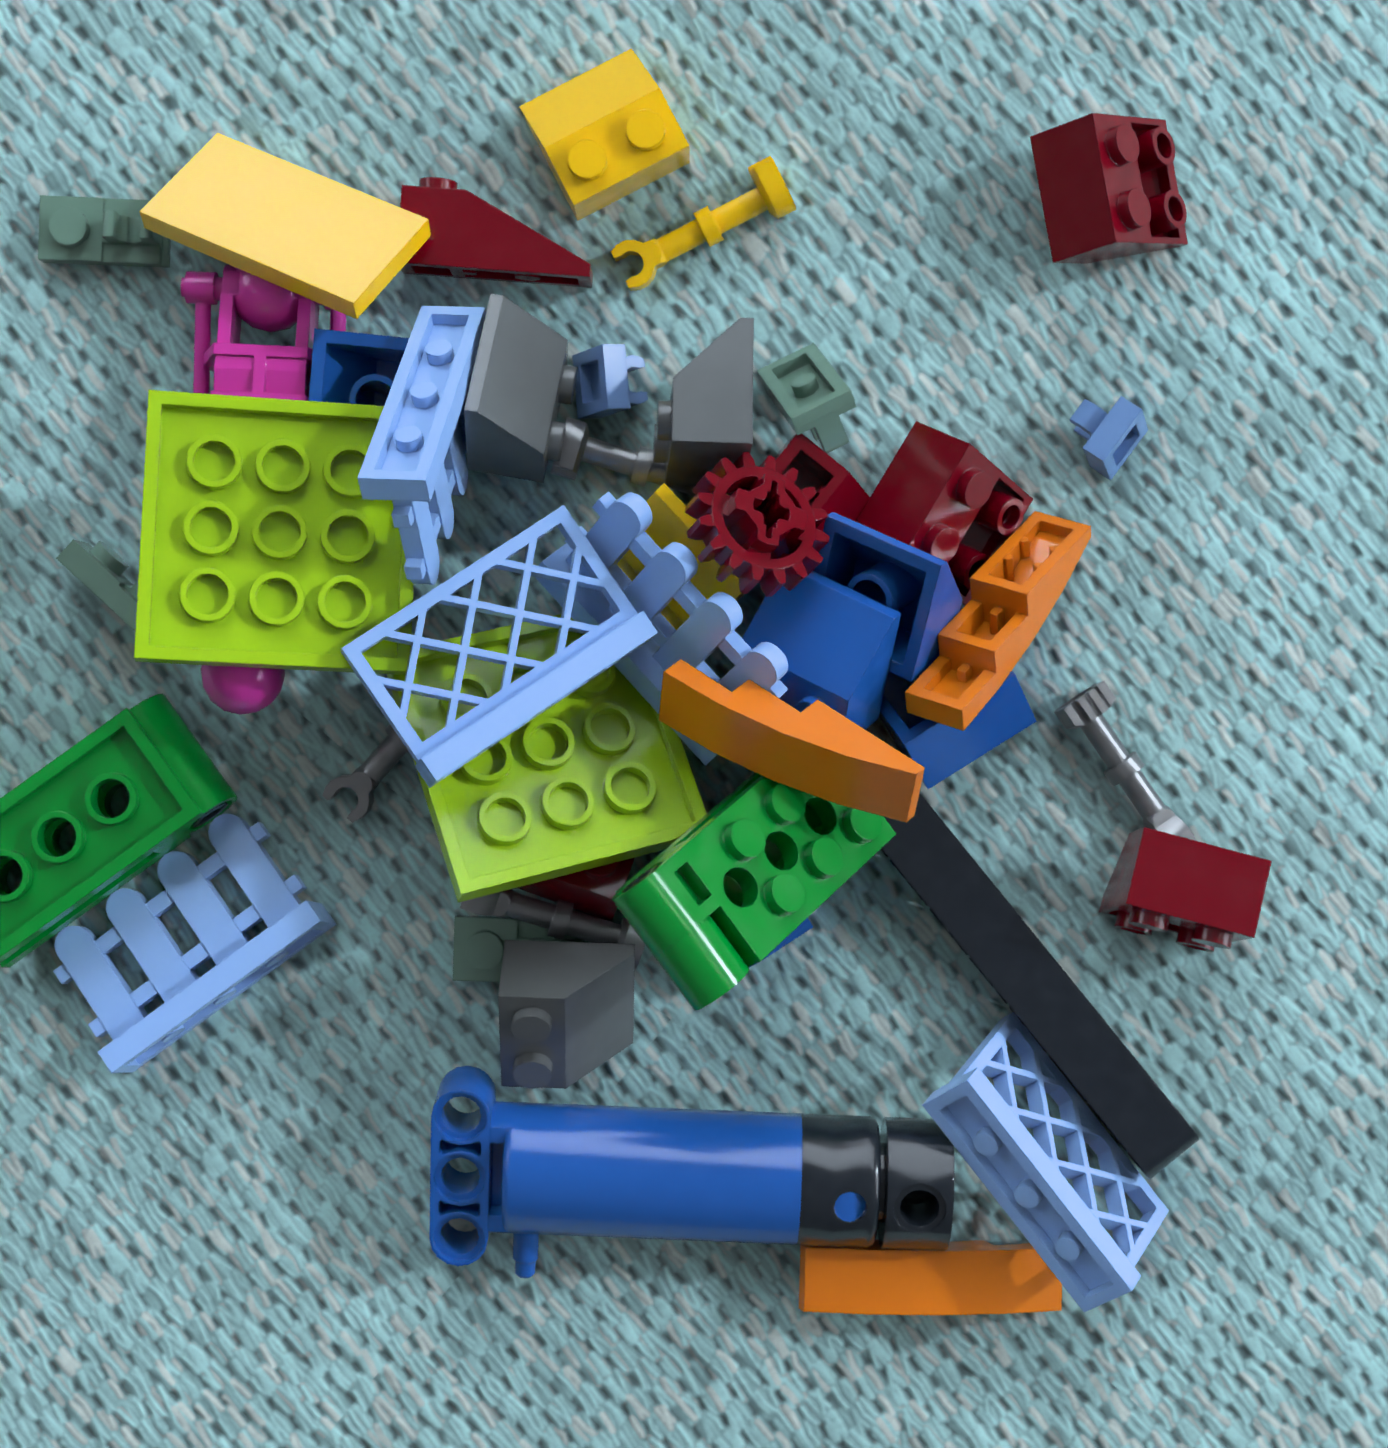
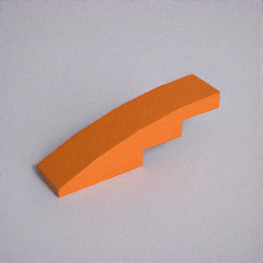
M1034 511L970 577L971 600L938 633L939 656L905 691L907 713L962 731L968 727L1001 687L1037 635L1063 592L1091 538V526Z
M682 659L663 671L658 720L711 752L775 782L838 805L906 823L915 816L925 767L821 701L816 700L800 712L750 679L731 692Z
M875 1240L873 1245L867 1248L800 1245L798 1309L803 1312L867 1315H981L1062 1311V1284L1030 1243L994 1245L983 1240L953 1241L949 1243L946 1251L881 1248L879 1240Z

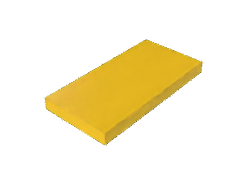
M216 133L139 211L145 229L355 319L359 318L431 236L429 220L425 217L220 133Z

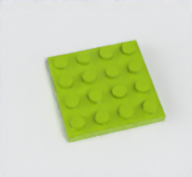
M148 390L134 648L135 662L355 673L340 652L341 648L413 602L414 584L406 578L404 570L406 559L399 529L394 528L391 515L394 509L392 500L362 499L357 479L384 406ZM412 621L397 632L412 635ZM382 640L362 653L375 674L406 675L411 645Z
M561 614L554 615L553 617L561 618ZM522 622L516 656L541 662L546 661L555 653L559 629ZM512 625L472 633L469 647L507 654ZM568 631L565 647L585 634ZM462 636L440 641L460 645ZM420 648L413 683L451 691L458 655ZM467 657L460 693L490 698L500 691L504 665ZM615 665L431 788L428 787L417 770L458 903L665 850L707 814L680 737L671 727L658 720L659 714ZM513 667L511 683L530 670ZM387 674V677L390 679L405 681L406 675ZM392 690L395 703L400 707L402 692ZM411 694L406 719L423 742L445 727L449 701ZM458 703L455 720L475 708V706Z

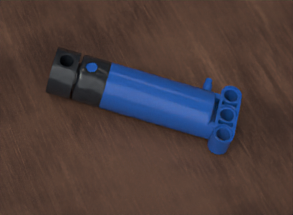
M472 1066L456 1067L449 1071L440 1083L431 1114L429 1239L433 1252L447 1264L463 1266L477 1261L486 1250L489 1233H513L515 1274L520 1278H530L535 1274L539 1235L867 1248L875 1242L878 1230L881 1248L946 1251L949 1247L954 1210V1145L933 1119L884 1117L880 1132L876 1119L871 1116L496 1101L495 1084L490 1076L480 1068ZM455 1097L470 1098L476 1102L480 1109L471 1113L459 1112L452 1107L449 1100ZM456 1158L468 1159L478 1169L473 1172H460L454 1169L449 1161ZM459 1218L471 1222L476 1229L466 1232L459 1231L453 1228L449 1221Z

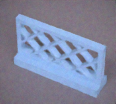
M563 505L341 648L340 652L416 761L415 768L428 787L431 788L646 644L658 632L644 611L639 614L637 613L569 511ZM557 527L573 549L569 573L533 565L537 540ZM526 548L524 563L508 560ZM581 562L591 577L579 575ZM493 568L521 574L515 608L478 601L481 580L484 574ZM530 576L567 584L561 618L524 610ZM472 583L469 599L453 595ZM576 586L601 591L616 614L598 626L570 620ZM438 604L467 610L460 645L422 637L426 612ZM475 611L513 619L507 654L469 647ZM416 619L414 635L397 632ZM522 621L559 629L555 653L552 657L541 662L516 656ZM568 631L585 634L565 647ZM382 640L411 645L405 681L377 676L362 653ZM420 648L458 655L451 691L413 683ZM467 657L504 665L499 692L490 698L460 693ZM513 667L530 670L511 683ZM386 689L402 692L400 707L397 706ZM411 694L449 701L445 727L423 742L406 719ZM458 703L475 706V708L455 720Z
M1012 1012L998 1021L951 1081L932 1092L922 1106L1082 1311L1086 1312L1134 1289L1141 1277L1135 1265L1169 1210L1031 1033L1021 1023L1017 1015ZM1006 1040L1020 1056L1022 1069L1010 1066ZM986 1076L993 1078L994 1087L986 1078ZM1013 1084L1025 1087L1029 1111L1017 1108ZM1046 1093L1059 1106L1061 1120L1050 1117ZM1025 1127L1033 1129L1034 1138ZM1053 1134L1064 1137L1069 1162L1057 1159ZM1085 1143H1088L1097 1155L1100 1170L1089 1167ZM1065 1178L1072 1179L1073 1188ZM1093 1185L1104 1188L1108 1213L1097 1210ZM1124 1193H1127L1143 1214L1139 1221L1129 1218ZM1105 1229L1112 1230L1113 1239Z

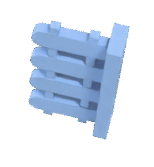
M421 306L357 477L362 499L392 500L394 508L391 514L394 528L399 529L406 559L404 570L407 580H411L413 584L434 585L436 583L440 566L436 540L450 539L454 527V509L451 495L463 496L467 489L468 466L465 456L467 449L464 407L486 315L485 307Z
M610 492L599 498L592 508L600 518L589 532L582 526L579 528L637 613L639 614L644 611L658 632L646 644L614 665L659 714L663 671L680 659L731 692L748 679L778 698L789 690L780 681L788 671L787 658L780 648L769 642H761L751 649L735 631L743 620L742 609L738 602L724 592H717L706 599L691 583L690 580L697 573L698 569L697 560L692 551L678 542H672L661 549L645 532L653 519L648 503L640 495L632 492L624 494L617 500ZM565 540L566 544L544 559L538 566L569 573L573 549L567 540ZM629 549L645 566L633 581L617 565ZM581 562L579 575L591 577ZM535 577L563 608L567 584ZM576 586L571 618L574 621L598 626L616 614L601 591ZM673 598L690 615L677 630L660 613ZM717 647L735 665L722 679L704 661ZM674 730L705 766L717 756V754Z
M233 814L217 816L211 822L208 830L209 840L217 851L212 856L199 864L188 853L171 851L160 859L157 866V875L165 890L148 901L141 892L128 888L118 889L109 896L106 902V913L114 926L99 938L90 929L82 926H68L58 933L54 947L57 956L63 964L53 972L61 984H68L74 980L97 1015V1018L88 1024L96 1037H103L108 1033L112 1038V1042L98 1051V1054L111 1073H132L336 925V922L322 903L309 900L300 901L297 895L307 889V887L298 875L294 874L287 880L262 845V842L271 836L263 823L257 822L250 827L239 816ZM226 868L230 870L252 903L250 907L236 917L211 882V879ZM174 906L178 907L201 941L185 954H183L159 918ZM261 921H264L268 928L250 940L246 932ZM123 943L127 945L149 978L147 982L134 991L131 990L108 955ZM212 958L216 966L199 977L195 969ZM158 996H161L165 1003L148 1015L143 1007Z

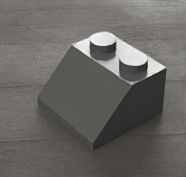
M491 293L464 407L468 470L544 483L548 460L559 462L561 459L566 423L557 422L560 403L572 405L578 367L567 365L568 340L505 296Z
M754 318L738 319L673 377L670 401L658 400L657 424L654 425L653 463H665L666 485L695 486L706 472H710L721 459L726 457L734 463L743 452H751L753 444Z
M505 940L498 993L501 1086L566 1089L633 1044L635 944Z

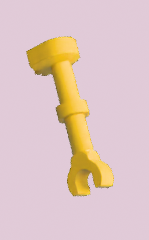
M769 156L748 167L749 174L756 188L712 211L706 206L694 212V220L657 239L644 243L636 240H624L617 244L611 251L616 262L629 255H637L644 262L641 272L625 281L630 291L641 290L649 286L654 280L657 269L666 265L668 261L705 242L711 247L723 241V233L767 210L777 219L797 210L773 158Z

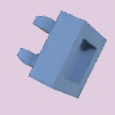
M602 344L572 355L573 366L578 367L575 388L578 419L603 418L631 409L632 406L648 400L647 392H632L629 390L627 372L645 367V361L639 356H626L625 344Z
M1122 396L1108 414L1094 403L1084 399L1070 418V422L1076 425L1074 431L1087 440L1083 450L1089 466L1110 481L1148 431L1143 410Z

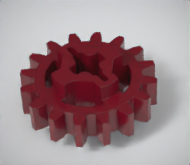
M743 452L734 463L726 457L721 459L710 472H706L692 489L696 496L686 506L685 513L697 520L686 532L687 537L693 540H703L706 547L697 558L700 563L709 562L714 559L720 565L716 576L718 581L723 582L731 574L739 578L740 593L747 594L757 583H760L766 597H772L782 586L791 591L823 560L819 551L829 542L830 536L816 528L828 515L826 510L811 508L809 501L817 491L814 487H806L800 490L794 484L798 476V470L794 467L782 475L776 472L775 457L768 455L759 466H756L751 454ZM735 491L731 496L727 495V493ZM784 552L789 554L786 557L779 558Z

